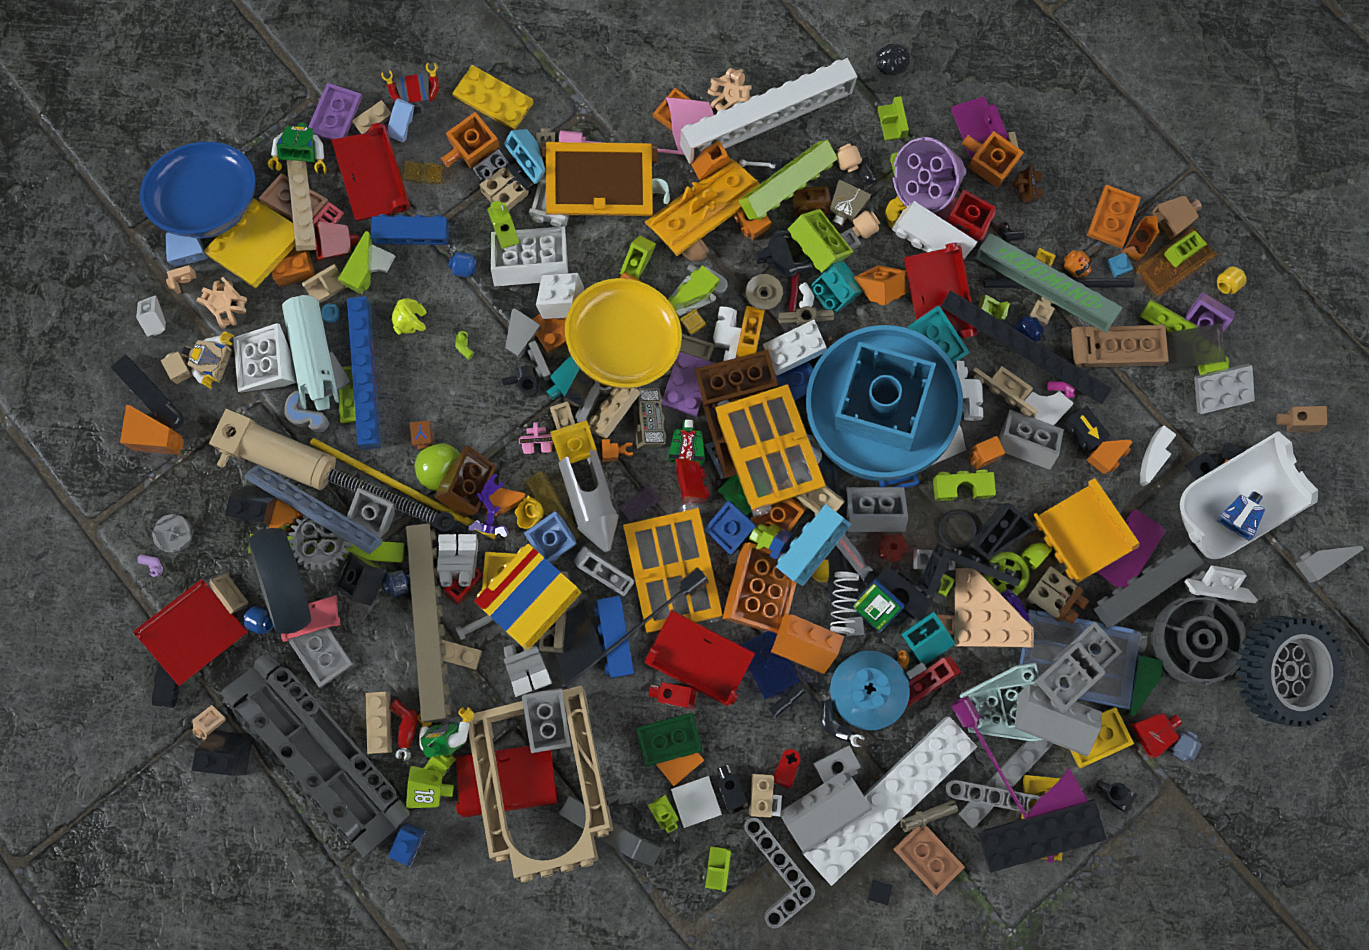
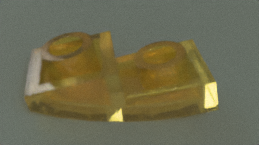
M406 160L402 180L440 184L443 165L429 162L421 164Z

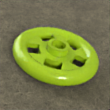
M1004 551L988 560L992 563H998L1001 566L998 569L1003 571L1006 568L1014 572L1016 570L1021 571L1022 578L1020 584L1014 586L1015 588L1011 590L1016 596L1025 590L1029 582L1030 573L1022 557L1013 552ZM1007 559L1014 561L1013 567L1005 565ZM983 573V577L1000 593L1007 590L1006 584L1009 583L998 579L1001 584L996 586L992 581L994 577Z

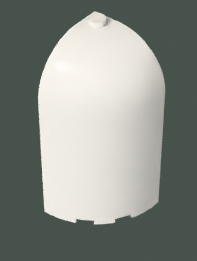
M1278 431L1194 481L1185 489L1180 500L1182 520L1189 538L1207 558L1219 559L1226 557L1317 503L1318 489L1306 478L1302 471L1298 472L1295 468L1294 463L1297 461L1293 454L1292 442ZM1252 491L1262 495L1263 498L1259 505L1265 508V512L1255 535L1248 541L1216 521L1239 495L1248 498Z

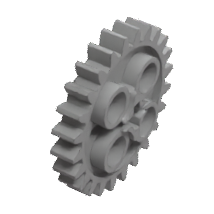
M302 514L304 520L296 519L299 525H292L291 527L295 532L289 533L293 537L292 540H289V543L293 545L291 549L292 552H295L293 555L295 559H298L297 563L300 565L304 563V568L306 569L311 566L313 571H316L318 567L321 572L324 571V566L329 570L332 568L331 564H335L338 567L337 560L345 561L342 555H349L350 553L346 548L353 545L333 532L327 534V528ZM313 527L315 529L313 534L307 535L308 529ZM334 545V550L327 553L328 546ZM315 546V551L312 554H307V550Z

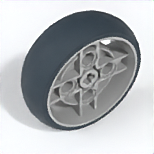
M267 528L258 531L248 539L271 621L277 633H295L305 628L311 622V615L289 540L284 529Z

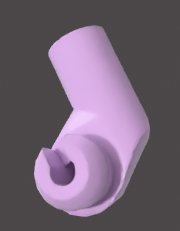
M139 555L138 564L148 565L151 571L149 574L152 577L162 574L163 567L157 557Z

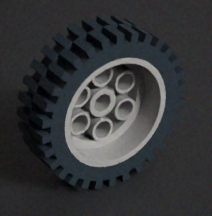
M1288 616L1270 617L1271 619L1262 620L1263 624L1257 623L1254 626L1256 631L1250 630L1247 633L1250 639H1243L1242 644L1246 647L1245 649L1239 648L1238 654L1242 655V659H1236V665H1241L1240 670H1235L1236 676L1241 677V680L1237 681V687L1244 689L1239 692L1241 697L1248 698L1244 703L1246 706L1252 707L1250 711L1253 714H1258L1257 717L1272 723L1293 727H1307V725H1315V721L1321 722L1324 720L1323 715L1329 716L1331 713L1329 707L1335 708L1338 704L1334 699L1341 698L1342 693L1338 692V689L1344 688L1345 685L1344 682H1340L1341 677H1346V671H1341V667L1346 666L1345 660H1340L1339 658L1344 654L1341 649H1336L1340 643L1338 640L1332 639L1335 635L1327 631L1328 628L1325 625H1320V622Z

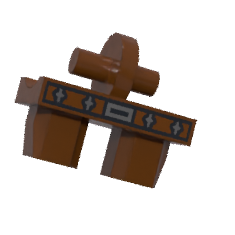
M1029 165L1026 170L1019 172V175H1017L1018 180L1013 182V188L1019 189L1022 204H1028L1032 200H1039L1043 197V189L1036 188V184L1042 178L1041 172L1035 171L1034 166Z

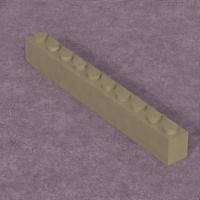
M430 523L406 526L421 721L424 723L449 720L448 715H451V705L447 703V695L450 694L449 683L445 682V675H448L447 663H444L443 658L446 655L445 643L442 644V636H445L444 625L440 622V617L443 616L442 605H439L438 598L442 594L440 585L437 586L439 575L435 559H438V550L434 548L437 534L436 529H433Z

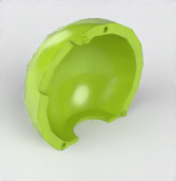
M446 443L432 445L422 450L417 455L414 465L416 476L420 483L430 490L437 491L441 481L459 456L458 450Z

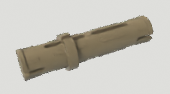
M950 800L929 810L918 811L913 816L901 819V828L906 826L903 829L904 832L917 827L923 828L927 823L957 813L958 807L955 801Z

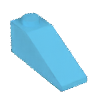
M527 129L511 130L504 145L533 183L536 184L545 172L538 142Z

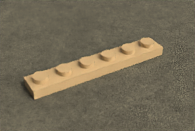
M287 160L296 251L316 250L306 161Z

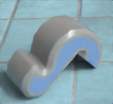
M294 391L288 396L285 402V415L288 421L297 427L304 428L309 426L314 432H323L328 428L329 421L323 413L302 410L299 391Z

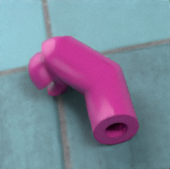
M1048 382V391H1065L1064 395L1067 398L1075 396V388L1066 382Z

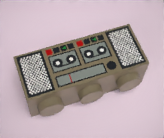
M638 388L641 393L632 404L637 449H658L666 444L667 439L663 425L664 414L661 408L662 396L660 395L659 388Z

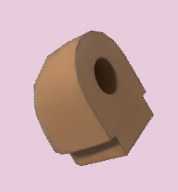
M700 239L683 251L682 254L690 261L699 262L705 259L710 251L702 239Z

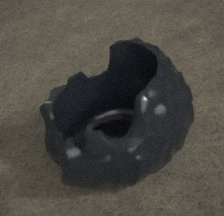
M891 43L876 52L878 57L876 67L885 75L896 76L907 70L910 56L907 48L903 47V45Z

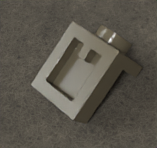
M540 128V132L536 133L541 155L542 146L546 147V142H556V132H551V128Z

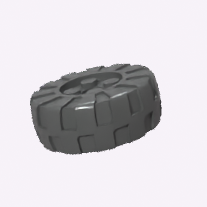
M1192 595L1171 602L1158 614L1154 621V629L1150 635V644L1153 645L1154 658L1163 660L1162 667L1171 678L1188 685L1208 686L1222 682L1232 676L1235 670H1238L1241 666L1236 665V659H1242V655L1238 654L1239 648L1245 649L1246 647L1242 644L1243 639H1246V628L1237 617V612L1228 604H1223L1214 597Z

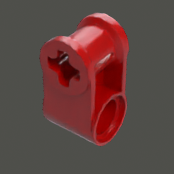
M787 749L783 752L773 775L774 783L788 789L792 787L800 763V755L796 750ZM794 753L796 761L788 763L786 755Z

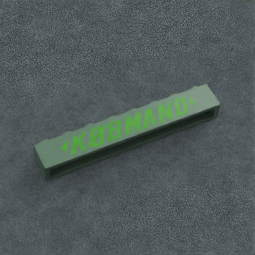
M991 233L979 248L975 258L1105 333L1109 331L1123 308L1116 302L1110 301L1101 296L1100 293L1094 292L1082 283L1069 278L1066 274L1053 269L1050 265L1037 260L1034 256L1021 251L1016 246L1005 242L1000 237Z

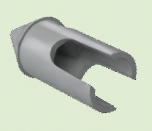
M589 450L590 457L587 459L595 485V490L592 492H585L579 488L567 456L558 464L576 518L577 529L601 550L609 552L619 515L612 506L611 494L598 453L595 450Z

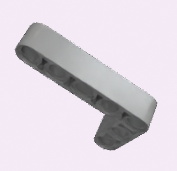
M750 817L744 824L746 833L791 888L789 892L767 909L764 915L769 927L779 928L814 898L815 889L758 818ZM751 821H757L759 824V829L756 832L748 830V824ZM764 837H769L772 840L769 848L761 846V840ZM778 853L784 855L785 859L782 864L774 862V856ZM794 869L797 871V878L792 881L788 880V871ZM803 886L810 887V894L806 897L800 895V889ZM788 899L795 901V906L791 910H787L784 907V903ZM774 912L778 913L780 917L778 922L771 923L768 919L769 915Z

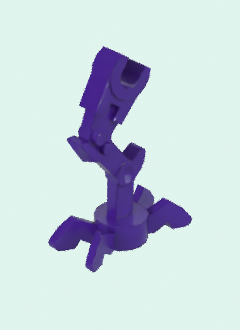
M497 474L490 477L484 485L482 493H477L479 500L484 502L488 510L486 523H481L477 520L468 529L473 531L477 529L489 534L500 533L501 536H507L509 531L505 525L497 527V525L493 524L494 516L500 510V506L494 508L489 496L505 483L504 481L500 484L494 482V479L498 476Z

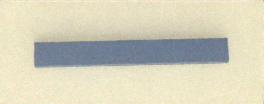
M256 465L245 473V479L369 555L382 544V539L265 467Z

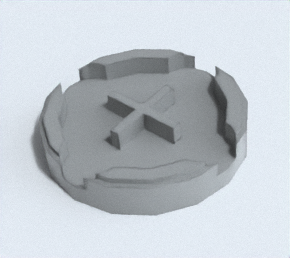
M169 514L159 519L152 532L153 541L156 546L168 553L184 550L191 542L193 535L192 526L189 521L175 514Z

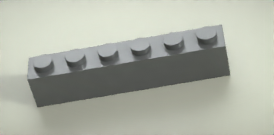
M1190 544L1184 548L1181 545L1171 551L1173 553L1171 557L1168 558L1165 555L1157 561L1158 566L1155 568L1152 565L1142 571L1144 574L1142 577L1138 578L1136 575L1127 581L1129 585L1126 588L1120 586L1112 592L1114 596L1110 599L1105 596L1098 601L1097 604L1099 606L1093 610L1106 628L1109 629L1204 564Z

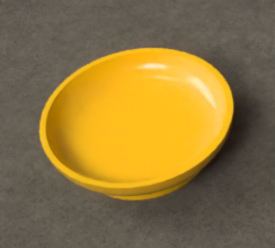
M608 279L588 287L572 303L565 322L566 343L577 366L593 380L614 388H637L656 381L674 364L681 347V325L671 303L655 288L632 279Z

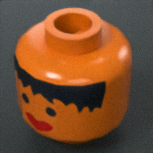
M1073 250L1064 258V268L1072 277H1085L1091 272L1092 260L1082 250Z

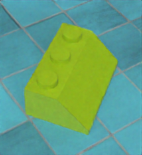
M821 209L802 214L788 228L792 238L800 244L803 252L814 262V266L821 273L825 272L832 264L843 261L853 253V250Z

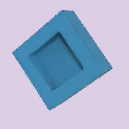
M1126 253L1106 261L1114 278L1133 270Z

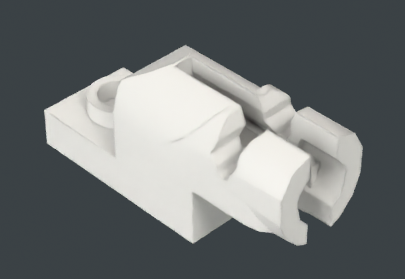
M729 307L719 308V320L716 322L713 335L715 347L727 349L723 361L736 358L742 329L736 327L737 311Z
M956 361L954 367L958 373L963 391L964 420H982L983 408L979 407L983 403L982 384L980 380L965 379L968 375V369L964 366V361Z

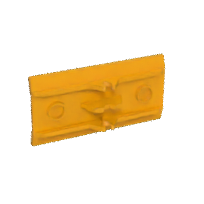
M732 158V162L698 183L693 182L692 188L687 186L681 196L645 221V224L669 246L676 256L741 210L742 206L738 200L760 185L756 179Z

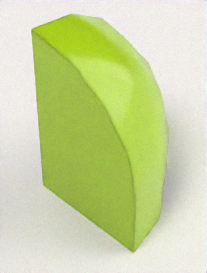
M1045 543L1031 544L1019 556L1024 559L1030 569L1034 570L1049 555L1053 547L1049 548Z

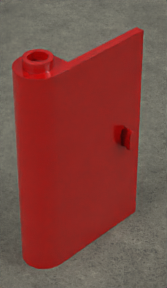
M374 123L368 129V133L331 139L355 221L370 219L372 216L377 217L380 214L400 213L407 211L411 207L385 125Z
M957 242L945 244L946 248L904 257L916 320L936 306H940L950 290L972 303L961 245H957ZM940 307L960 338L978 335L975 327Z
M671 610L644 663L728 707L729 704L734 705L739 695L735 692L755 653Z
M530 746L494 751L505 811L558 804L552 750L531 753ZM472 754L456 757L459 802H456L457 814H461L462 818L482 815Z

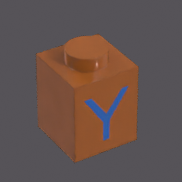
M429 420L410 423L411 442L415 449L422 451L434 445L433 428Z

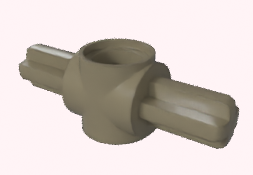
M804 306L801 309H796V312L779 313L778 320L780 324L797 323V326H801L812 320H815V322L833 321L834 312L833 310L816 311V308ZM808 314L811 319L804 320L801 315Z

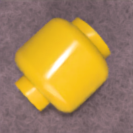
M1233 266L1229 267L1218 276V289L1225 294H1235L1246 284V275L1242 269Z

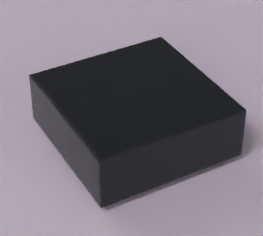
M872 879L867 899L888 906L893 885Z

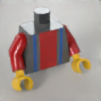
M427 63L426 70L428 72L394 78V81H392L393 74L390 70V78H385L383 72L381 74L382 78L387 81L386 86L390 97L395 102L399 98L414 105V118L424 117L423 109L430 108L431 102L435 100L438 94L437 63H434V70H430L429 63Z

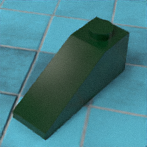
M1137 656L1130 709H1126L1125 715H1136L1164 674L1163 660Z

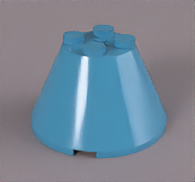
M862 651L852 654L839 664L832 676L830 694L835 710L844 721L859 729L878 730L893 724L903 714L909 700V682L904 670L893 658L881 652ZM873 685L876 691H873L871 695L867 694V690L864 689L865 686Z

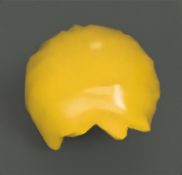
M529 495L527 498H523V502L517 505L518 507L514 513L517 516V525L520 528L529 529L542 521L544 510L535 498Z

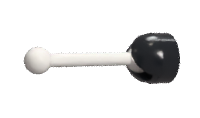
M774 158L770 163L746 162L742 159L739 161V164L742 167L745 165L767 166L773 172H777L783 168V158Z

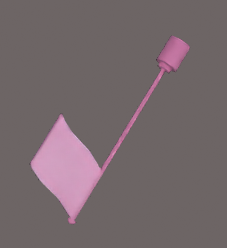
M665 97L671 113L672 132L677 150L657 148V152L685 155L680 147L681 129L687 124L700 122L706 116H714L709 102ZM560 130L559 142L603 143L586 141V137H583L581 132Z

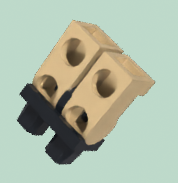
M508 162L505 167L498 170L489 179L483 181L480 184L481 192L491 203L494 201L505 203L509 211L518 202H521L526 196L531 194V188L535 184L528 175L524 178L521 176L524 170L518 162L512 165Z

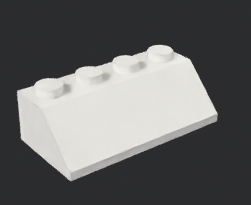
M915 201L902 211L892 228L897 236L909 240L914 247L921 248L926 252L946 248L945 244L957 242V245H961L964 259L977 243V241Z

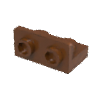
M828 186L806 187L793 192V217H800L802 214L821 209L824 215L830 214L831 200Z

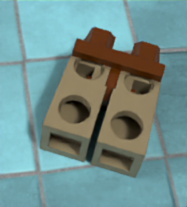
M1051 566L1026 599L1030 604L1035 603L1044 609L1050 616L1055 617V620L1058 622L1063 619L1070 624H1073L1079 616V613L1074 611L1071 606L1074 605L1082 611L1089 602L1081 594L1082 588L1077 587Z

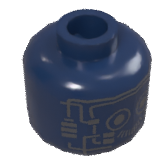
M398 570L386 574L385 581L382 582L385 593L389 592L391 597L408 594L411 588L409 572L405 573L404 570Z

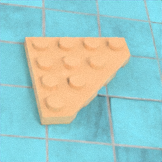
M956 568L954 646L1034 648V627L1020 615L1001 593L979 571L971 568Z

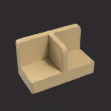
M335 264L302 283L309 295L317 298L319 304L347 288L339 281L338 278L341 273Z

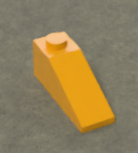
M746 306L736 358L756 353L765 310Z

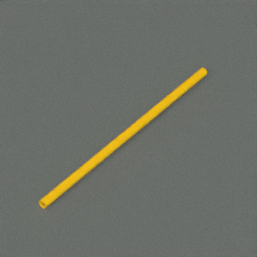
M312 438L310 441V445L433 509L451 513L457 521L468 527L475 522L468 517L463 518L441 503L315 438ZM478 531L493 540L497 536V534Z

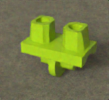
M666 795L662 798H656L653 803L648 804L661 830L665 828L667 833H670L678 828L676 822L679 819Z

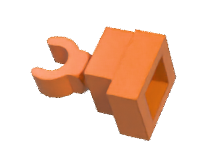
M603 439V462L618 461V454L632 457L633 452L628 453L626 448L632 447L633 443L629 442L618 446V443L610 444V439Z

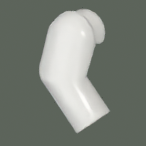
M805 282L799 286L800 291L804 295L803 301L799 303L800 308L804 306L812 307L815 297Z

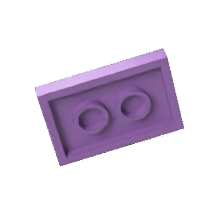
M327 83L308 128L313 129L314 135L328 141L346 137L363 98L362 95Z
M679 352L661 406L697 417L702 400L694 369L714 363Z

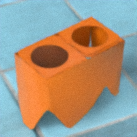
M1155 216L1144 217L1135 228L1121 253H1126L1128 257L1138 262L1148 251V248L1159 233L1158 218ZM1145 230L1149 235L1148 240L1145 242L1138 241L1136 238L1137 231ZM1130 245H1137V246L1139 247V249H1140V253L1137 252L1135 246H1131V247H1128V246H1130Z

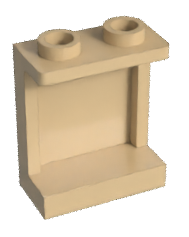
M751 774L750 816H772L774 776Z

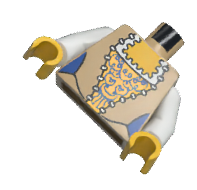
M223 332L220 336L197 341L194 348L188 346L183 348L182 356L189 358L188 366L192 368L191 373L199 383L209 389L213 388L211 387L213 381L220 383L233 352L227 346L232 345V342L229 340L234 335L231 333Z

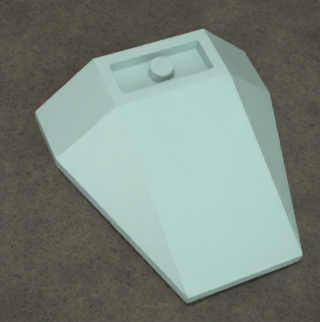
M1036 663L1014 666L960 694L961 698L969 696L981 718L978 720L977 728L981 734L1026 741L1043 740L1015 729L1018 693L1029 684L1039 687L1035 682L1040 676ZM968 728V732L975 733L973 728Z

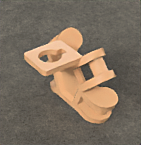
M729 68L726 75L720 78H711L710 82L712 85L711 88H708L707 93L719 96L711 103L713 109L716 108L718 112L722 109L728 110L735 104L749 101L752 98L749 95V90L752 89L751 85H743L745 74L742 73V69L735 70ZM719 85L724 86L723 91L718 89ZM724 99L728 102L725 106L721 104Z
M222 277L221 280L224 283L214 281L213 291L203 288L201 298L198 297L196 301L206 306L216 316L221 329H225L230 324L233 326L237 325L236 318L232 312L246 314L244 305L247 303V298L238 294L233 288L232 281H226ZM231 301L237 302V306H231ZM227 312L228 317L223 319L221 314Z

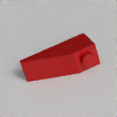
M951 656L942 658L909 681L910 692L907 706L914 704L962 673Z

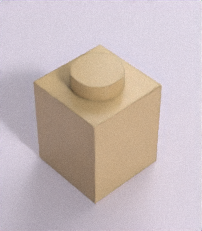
M178 351L169 353L161 360L169 378L174 383L179 384L193 376L185 357Z

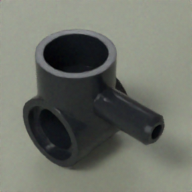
M533 365L518 367L515 369L516 376L502 378L504 386L518 383V388L524 397L531 398L538 393L539 387ZM526 383L533 384V387L529 390L523 388Z
M1098 780L1096 783V787L1107 792L1110 799L1109 803L1124 813L1128 812L1137 797L1134 792L1122 783L1109 785L1101 780Z

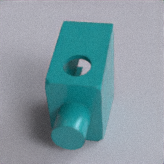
M572 356L550 376L554 386L546 392L552 400L561 394L565 397L580 369Z

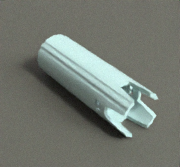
M310 295L291 297L282 304L302 408L304 410L307 409L306 393L310 395L311 400H314L317 411L329 409V396L324 397L323 381L326 390L332 388L333 396L337 403H339L319 301L316 297Z

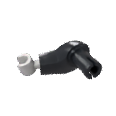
M822 700L821 719L818 721L819 727L840 740L852 743L855 747H861V745L856 743V739L859 737L864 740V736L856 735L853 730L833 719V701Z

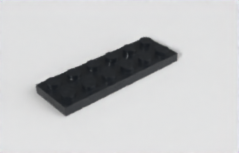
M1094 799L978 831L990 873L1107 840L1098 806Z

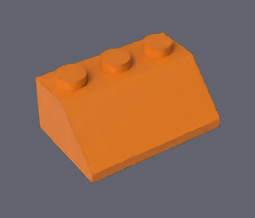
M784 615L771 652L825 674L838 656L844 636L795 615Z

